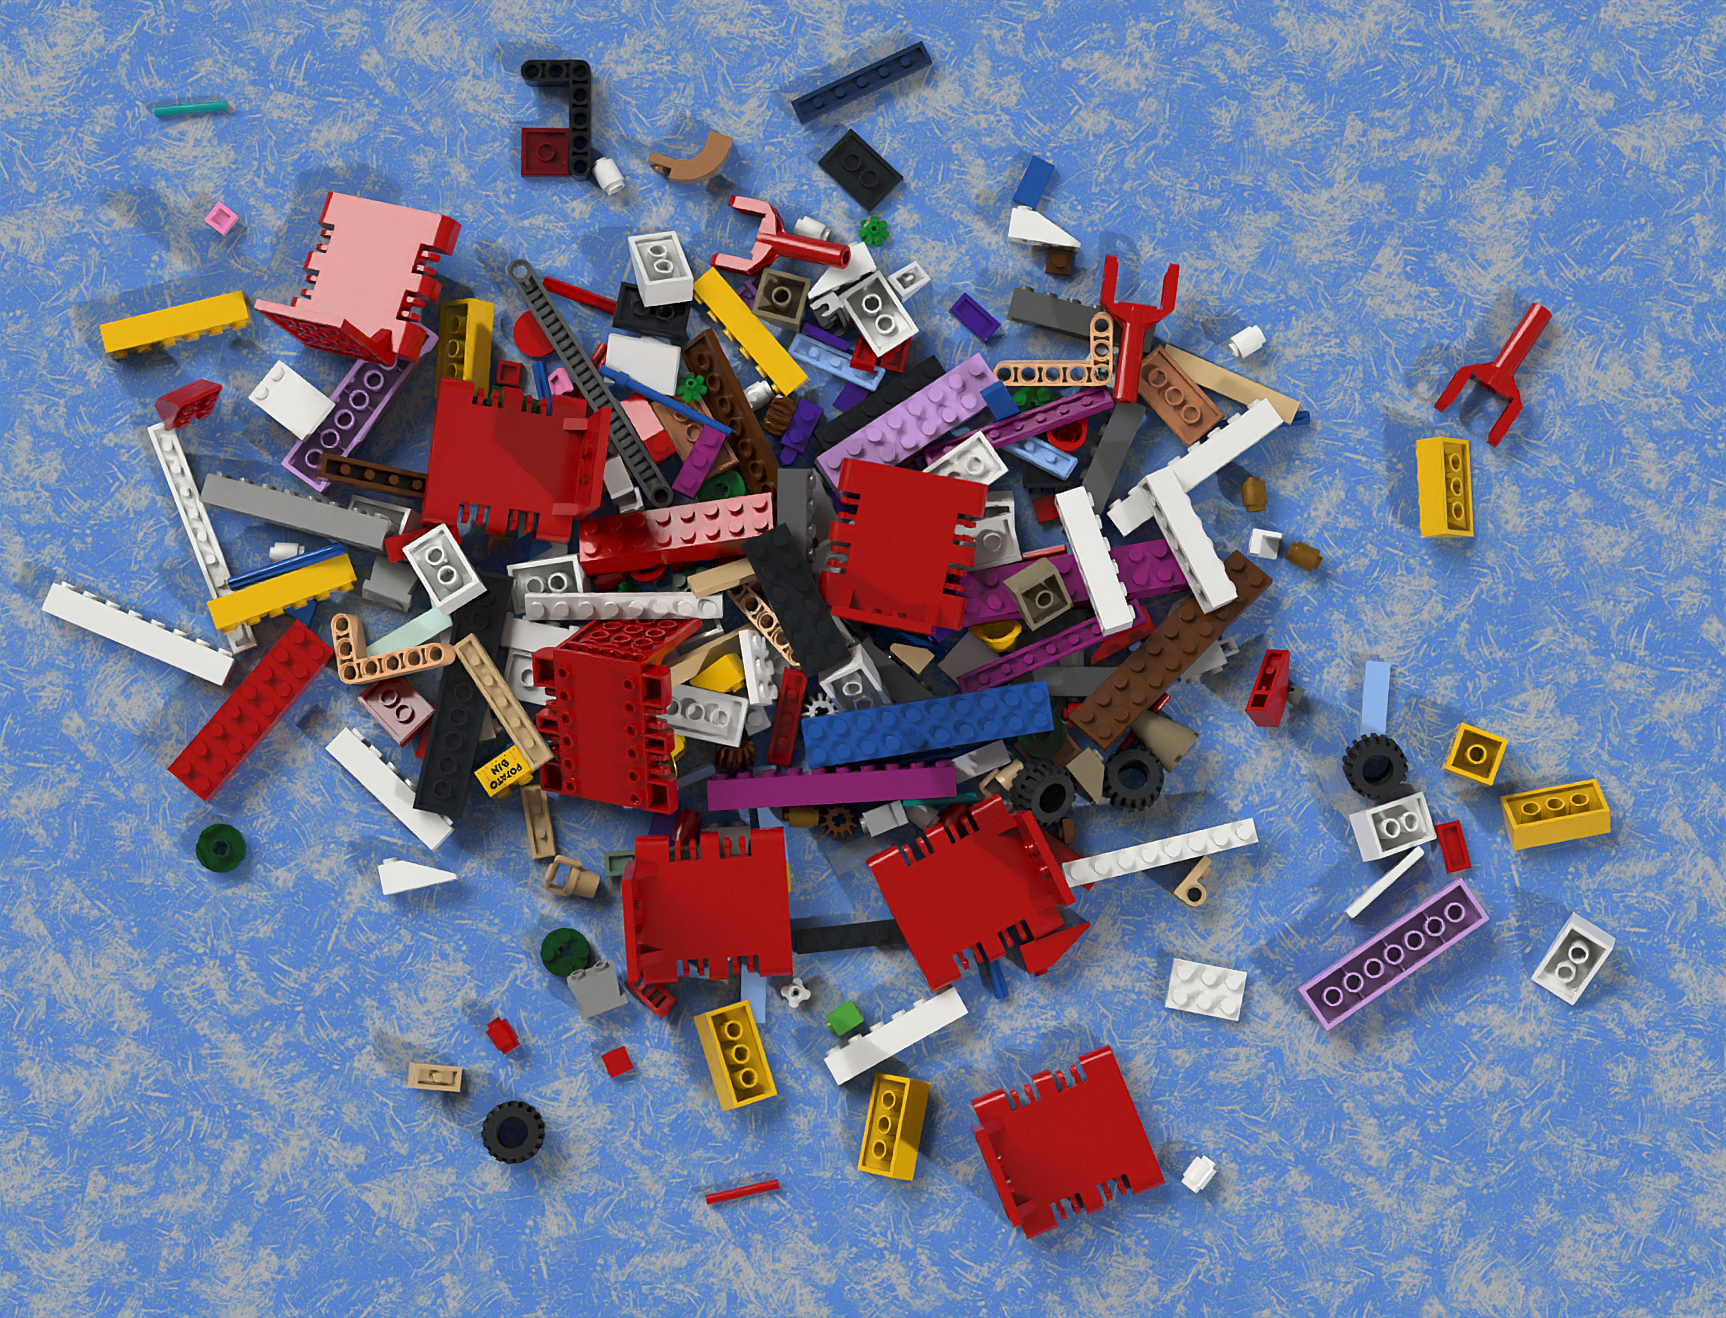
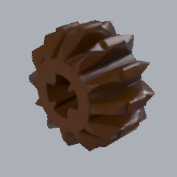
M776 395L766 412L762 424L763 430L773 436L783 437L797 408V403L785 395Z
M743 736L741 737L739 747L717 743L715 746L716 763L720 765V768H728L729 771L737 770L739 772L740 769L748 770L749 766L754 765L756 759L755 743L751 741L750 737Z
M837 803L832 804L834 809L831 810L825 804L823 808L828 812V815L819 813V817L827 819V821L819 823V827L828 826L829 828L824 831L823 835L827 836L833 831V841H836L837 833H841V839L845 841V831L849 835L854 836V831L849 827L859 828L860 825L857 822H851V819L860 817L859 813L850 815L855 806L851 805L846 810L844 809L846 803H841V808H838ZM838 814L844 815L843 819L846 818V823L841 824L840 827L834 826L835 822H832V818L837 817Z

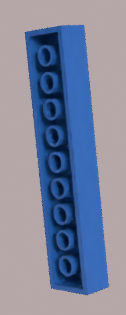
M1045 679L801 719L809 769L1054 730L1047 681Z

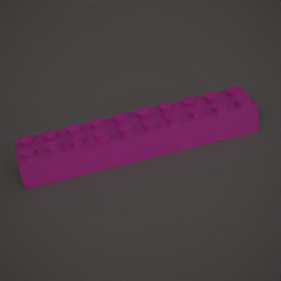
M1166 539L1110 548L1111 551H1108L1110 559H1115L1119 573L1116 575L1119 583L1123 582L1127 591L1126 601L1192 590ZM1074 554L1047 558L1057 567L1074 605L1067 611L1091 607L1092 604ZM1038 560L968 571L966 577H958L952 574L951 584L956 583L964 586L963 592L953 590V595L967 598L962 629L1023 619L1011 601L1003 581Z
M950 759L935 760V764L927 765L925 760L911 761L910 766H901V762H887L886 767H877L876 763L862 764L861 768L852 769V765H838L836 770H827V766L813 768L811 771L803 772L802 767L788 768L786 770L787 773H778V769H765L762 774L755 775L753 770L739 771L737 776H729V772H716L707 780L708 809L713 811L957 797L956 763H950Z

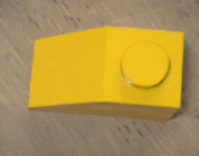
M736 652L726 654L689 682L692 686L721 693L729 691L736 693L746 686L744 664Z

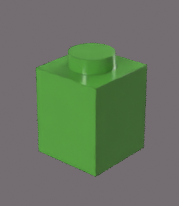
M849 1000L827 1014L828 1020L824 1023L832 1035L837 1033L838 1036H841L863 1022L864 1019L853 1002Z

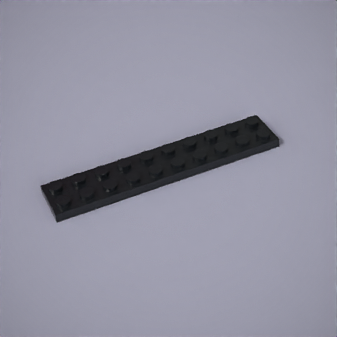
M475 569L487 590L456 610L449 644L454 646L471 633H474L496 666L515 577ZM457 654L453 663L444 666L413 809L462 819L488 702Z

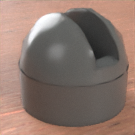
M1292 685L1287 688L1286 701L1297 707L1305 689Z

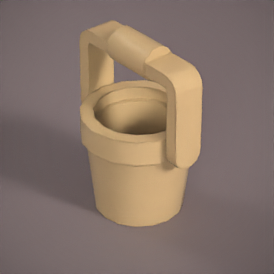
M1016 758L1002 770L998 768L993 769L978 785L984 794L983 798L985 799L993 795L985 786L994 777L1009 792L1010 787H1013V783H1011L1013 778H1016L1018 775L1016 772L1019 769L1022 770L1024 764ZM1011 802L1005 805L1008 811L1012 808L1013 803Z
M557 855L554 862L547 869L545 889L565 897H570L571 894L593 899L600 881V875L583 868V864L580 861ZM559 863L571 867L564 888L551 884L559 869Z

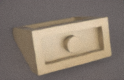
M897 643L892 644L890 647V653L895 656L894 659L900 664H905L916 678L923 673L934 659V655L924 648Z

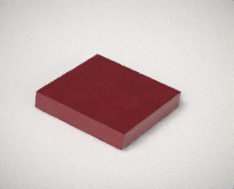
M522 128L521 177H570L569 128Z

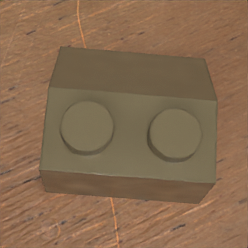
M764 267L751 313L776 327L799 333L808 304V293L812 289V279Z
M1046 557L1039 559L1003 581L1011 601L1032 631L1074 606L1057 567Z
M1088 747L1067 764L1064 769L1072 774L1077 787L1091 804L1096 806L1101 802L1105 767L1102 762L1104 758L1096 749L1091 750Z

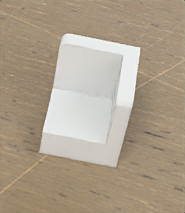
M634 487L636 498L618 503L620 514L645 511L639 487Z
M1253 529L1250 534L1247 555L1275 560L1277 558L1279 541L1282 539V533Z

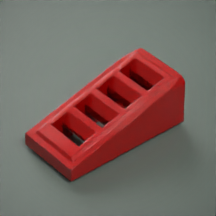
M643 966L641 968L639 980L644 976ZM627 979L624 982L660 1019H663L678 1003L661 984H654L643 995L641 992L648 986L644 982L638 988L634 986L638 981L628 982ZM660 990L661 993L650 1002L649 999ZM665 997H667V999H666L658 1008H656L657 1005H658Z

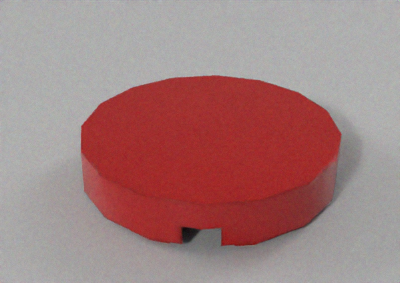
M524 312L517 319L513 327V338L517 348L523 354L532 358L551 355L555 351L531 312Z

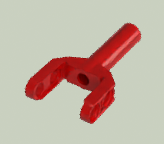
M731 195L728 203L729 207L739 210L745 215L763 218L751 255L753 258L750 260L717 253L712 255L709 263L710 266L719 270L757 277L763 273L764 267L770 268L779 256L844 269L849 265L851 251L848 245L786 233L784 222L778 210L768 202Z
M1107 254L1104 263L1099 303L1121 327L1113 400L1119 403L1133 404L1137 402L1146 331L1166 318L1175 309L1180 265L1172 263L1168 265L1163 279L1160 309H1157L1158 307L1121 301L1114 303L1119 264L1117 262V255Z
M1532 303L1495 360L1484 364L1464 366L1457 370L1437 400L1434 408L1442 413L1446 407L1454 402L1469 377H1473L1472 380L1503 401H1509L1488 433L1486 443L1495 448L1523 408L1520 392L1515 384L1514 374L1552 318L1551 312L1540 304Z

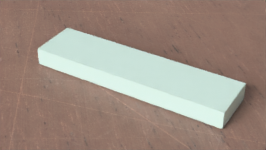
M435 606L366 647L367 657L420 646L452 627L454 618L451 613L444 616ZM375 664L374 671H377V664Z

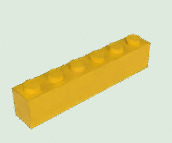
M714 267L693 283V298L700 305L705 303L710 309L707 314L715 323L720 321L724 325L725 329L723 332L732 342L735 339L742 346L739 348V351L747 360L752 358L756 362L757 366L754 367L763 378L769 377L773 382L771 388L777 395L790 397L809 380L804 371L760 320L751 313L752 311Z
M240 290L102 324L99 327L106 354L114 357V359H122L128 357V353L135 351L138 353L150 352L152 347L159 345L163 348L176 345L175 341L183 339L186 342L198 340L200 335L209 333V336L222 334L223 330L228 328L233 330L243 329L247 327L248 323H252L246 294Z
M344 553L343 555L301 568L206 603L217 633L229 634L237 630L236 626L245 623L247 626H251L261 622L260 618L270 615V618L284 614V609L293 607L295 610L308 605L307 601L316 598L317 601H322L331 597L330 593L338 590H340V593L354 589L353 585L357 584V578L348 554Z

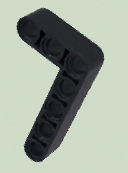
M527 60L521 66L520 71L523 81L528 86L569 87V169L575 180L580 182L586 181L592 175L593 76L590 65L584 60ZM530 69L539 71L535 78L527 77L526 73ZM554 69H561L563 71L559 78L550 76ZM578 69L587 70L586 76L582 78L574 75ZM580 92L587 94V98L582 102L574 99L576 94ZM579 116H584L587 118V122L579 126L574 123L575 119ZM578 140H585L587 145L584 149H576L574 147L575 143ZM578 164L587 165V169L583 173L574 171Z

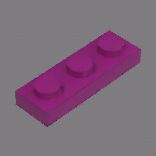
M704 425L672 486V491L693 501L695 500L727 438L726 434Z

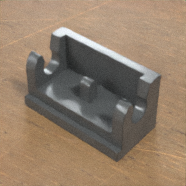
M832 290L810 305L823 331H829L833 326H838L839 330L832 335L840 338L850 329L853 331L856 328L846 306Z

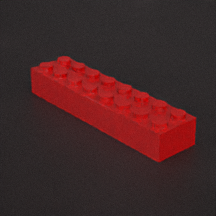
M769 492L579 520L580 563L586 576L592 577L743 555L745 553L740 544L777 526V506L772 493Z
M296 620L167 770L203 801L210 802L336 657L335 650L302 622Z

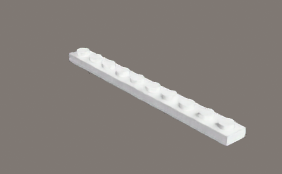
M163 422L148 427V432L213 600L236 592L237 590L231 591L229 588L228 579L232 577L206 508L199 501L201 495L175 428L168 431ZM246 623L236 626V631L226 634L235 655L258 646L251 626H247Z

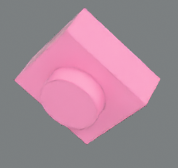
M218 202L204 221L225 237L237 222L239 216L221 202Z
M566 367L557 368L548 377L551 395L567 396L574 390Z

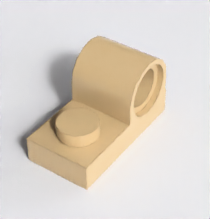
M1203 855L1172 892V895L1188 906L1195 907L1201 905L1205 901L1207 893L1197 880L1199 877L1203 880L1212 870L1209 866L1212 860ZM1191 888H1196L1200 892V898L1196 902L1188 899L1187 893Z
M410 1062L407 1087L460 1092L462 1067Z

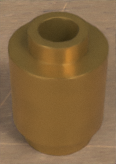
M1260 476L1245 478L1246 482L1241 483L1243 507H1246V512L1265 511V505L1268 504L1265 481H1260Z
M1292 541L1285 559L1289 560L1290 564L1311 573L1312 569L1317 570L1323 557L1319 555L1321 550L1301 541L1298 543Z
M800 805L784 808V822H789V827L812 828V826H818L819 806Z

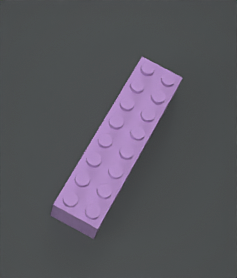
M411 322L427 331L417 363L395 358L393 366L390 367L358 359L329 398L336 404L306 442L299 438L282 461L281 465L323 496L326 495L334 483L315 480L319 455L324 452L353 458L439 342L438 336L420 322Z
M978 352L818 456L814 463L839 500L841 497L850 498L854 494L837 491L843 457L897 467L922 449L988 408L980 391L998 380Z
M1462 878L1455 879L1298 987L1296 992L1322 1030L1328 1031L1488 921L1489 917Z

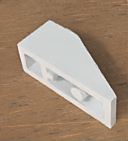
M1027 206L1012 208L1007 241L1079 253L1081 243L1041 214L1032 211V208Z
M398 857L383 860L384 865L378 866L384 895L396 894L459 879L458 874L402 860L398 861Z

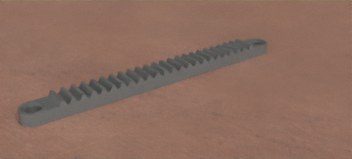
M524 259L512 261L508 267L510 280L583 397L587 400L593 413L601 407L612 408L609 438L654 508L670 507L674 499L672 489L531 264ZM517 266H524L527 269V274L523 278H517L513 274L514 269ZM663 490L668 493V500L665 503L655 501L654 495L657 491Z

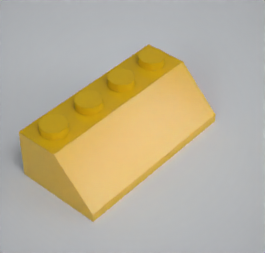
M474 298L440 302L438 332L440 340L437 347L435 399L437 397L440 376L474 381L473 401H476L478 387L484 388L485 395L483 400L488 399L494 303Z
M1441 436L1416 440L1421 537H1474L1469 440Z
M1597 779L1500 796L1506 831L1513 850L1610 833V809Z
M748 999L693 1017L722 1111L735 1109L777 1095Z
M875 1072L857 1170L913 1181L931 1082Z

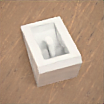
M914 261L887 278V283L899 301L903 303L931 279L919 264Z
M618 454L606 459L603 481L613 505L616 506L622 501L636 498L634 487L620 455Z

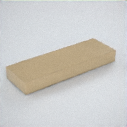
M747 557L687 577L688 584L696 599L757 579Z
M541 784L520 787L532 860L557 856L546 791L541 790Z

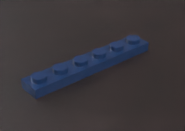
M920 41L791 101V105L800 124L803 125L932 65V60L923 42Z

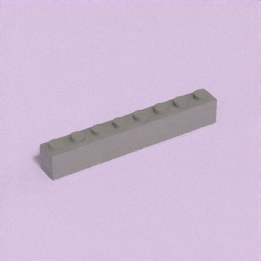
M217 472V475L207 474L199 501L208 507L387 554L384 539L393 536L396 526L385 515L375 513L373 517L366 515L367 511L353 507L351 511L343 509L344 505L330 501L329 505L321 503V499L307 495L305 499L298 497L299 494L291 490L285 489L284 493L276 491V487L262 483L260 487L253 485L254 482L249 479L240 478L239 481L233 480L231 475L223 472Z

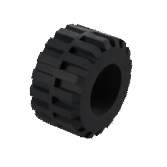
M1371 733L1370 737L1364 734L1361 735L1362 740L1357 741L1354 739L1352 741L1353 747L1348 746L1346 748L1347 756L1343 755L1342 759L1344 762L1342 766L1343 772L1352 788L1363 797L1367 795L1369 799L1373 800L1375 796H1378L1379 799H1385L1384 795L1387 793L1389 796L1394 795L1393 790L1395 788L1400 790L1402 788L1400 782H1405L1407 779L1405 772H1408V765L1406 764L1408 761L1401 748L1393 739H1388L1384 734L1378 736L1376 733ZM1374 755H1383L1388 758L1387 768L1381 775L1366 777L1362 774L1363 765L1368 758Z
M1131 745L1126 746L1125 750L1117 749L1115 754L1112 753L1108 757V761L1104 765L1102 790H1104L1105 798H1110V804L1113 807L1117 804L1119 805L1118 810L1123 811L1124 808H1128L1129 812L1134 813L1135 809H1138L1139 812L1143 811L1145 806L1151 807L1154 801H1157L1163 787L1164 768L1162 763H1158L1159 758L1156 755L1151 756V750L1146 749L1144 752L1141 751L1142 746H1136V749H1132ZM1129 768L1137 769L1145 775L1147 784L1140 789H1128L1120 783L1118 779L1119 773Z
M1040 758V760L1033 759L1031 764L1027 762L1023 765L1024 768L1022 770L1019 769L1016 772L1018 775L1016 778H1013L1011 782L1013 787H1010L1009 793L1012 794L1009 797L1010 802L1013 803L1012 807L1015 810H1031L1038 825L1050 826L1051 823L1056 824L1060 818L1066 817V812L1072 809L1073 806L1071 804L1076 800L1074 795L1077 792V786L1074 785L1076 781L1070 772L1053 761L1045 758Z
M509 1101L497 1105L487 1114L482 1124L483 1131L481 1132V1137L484 1140V1147L488 1149V1153L494 1156L497 1161L505 1162L506 1164L522 1163L535 1156L542 1147L546 1135L545 1122H543L541 1114L532 1105L530 1106L523 1101ZM511 1117L523 1120L528 1128L526 1141L518 1147L505 1145L499 1135L501 1124Z

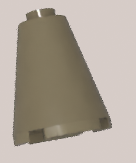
M1146 710L1130 727L1147 749L1152 751V755H1156L1159 758L1158 762L1162 763L1163 768L1168 773L1172 772L1200 735L1196 731L1150 710Z

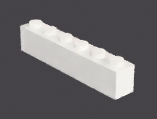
M1168 466L1145 476L1137 484L1204 614L1230 603L1238 597L1235 585L1226 575L1224 564L1217 557L1211 539L1206 536L1202 528L1201 519L1193 511L1190 498L1184 493L1176 472L1172 470L1171 466Z
M1084 486L1056 494L1055 505L1103 637L1132 628L1135 613L1132 605H1127L1125 596H1127V591L1124 583H1119L1116 575L1119 573L1115 559L1111 560L1108 551H1111L1108 539L1101 535L1102 523L1099 515H1094L1092 507L1094 502L1091 493H1086Z
M345 727L325 749L431 850L435 851L455 830L450 826L453 821L445 815L413 809L417 787L408 778L403 781L397 775L400 770L390 761L386 764L381 760L380 757L383 754L373 745L368 747L362 741L365 737L356 728L350 730Z
M945 986L935 991L936 996L927 1001L926 997H923L914 1002V1009L908 1012L902 1009L891 1015L893 1020L884 1025L881 1021L869 1028L871 1033L864 1037L859 1033L848 1039V1046L841 1049L838 1045L827 1051L828 1057L824 1058L837 1084L844 1083L967 1014L968 1011L955 987L948 988V986Z

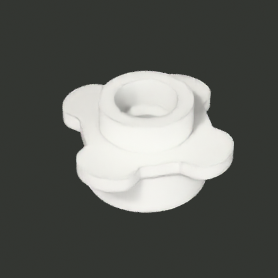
M799 978L793 979L789 986H784L781 989V994L787 997L789 1005L793 1008L798 1007L799 1002L810 997V991L803 987L802 980ZM795 990L798 991L797 995L793 994Z

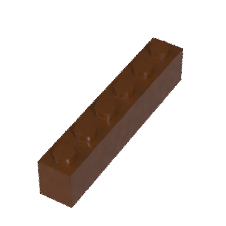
M323 452L318 458L315 480L423 502L427 474Z

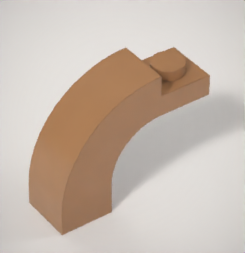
M710 130L703 150L694 158L676 160L651 152L649 165L657 173L666 174L669 172L670 183L679 185L700 183L714 176L724 166L734 144L733 137Z

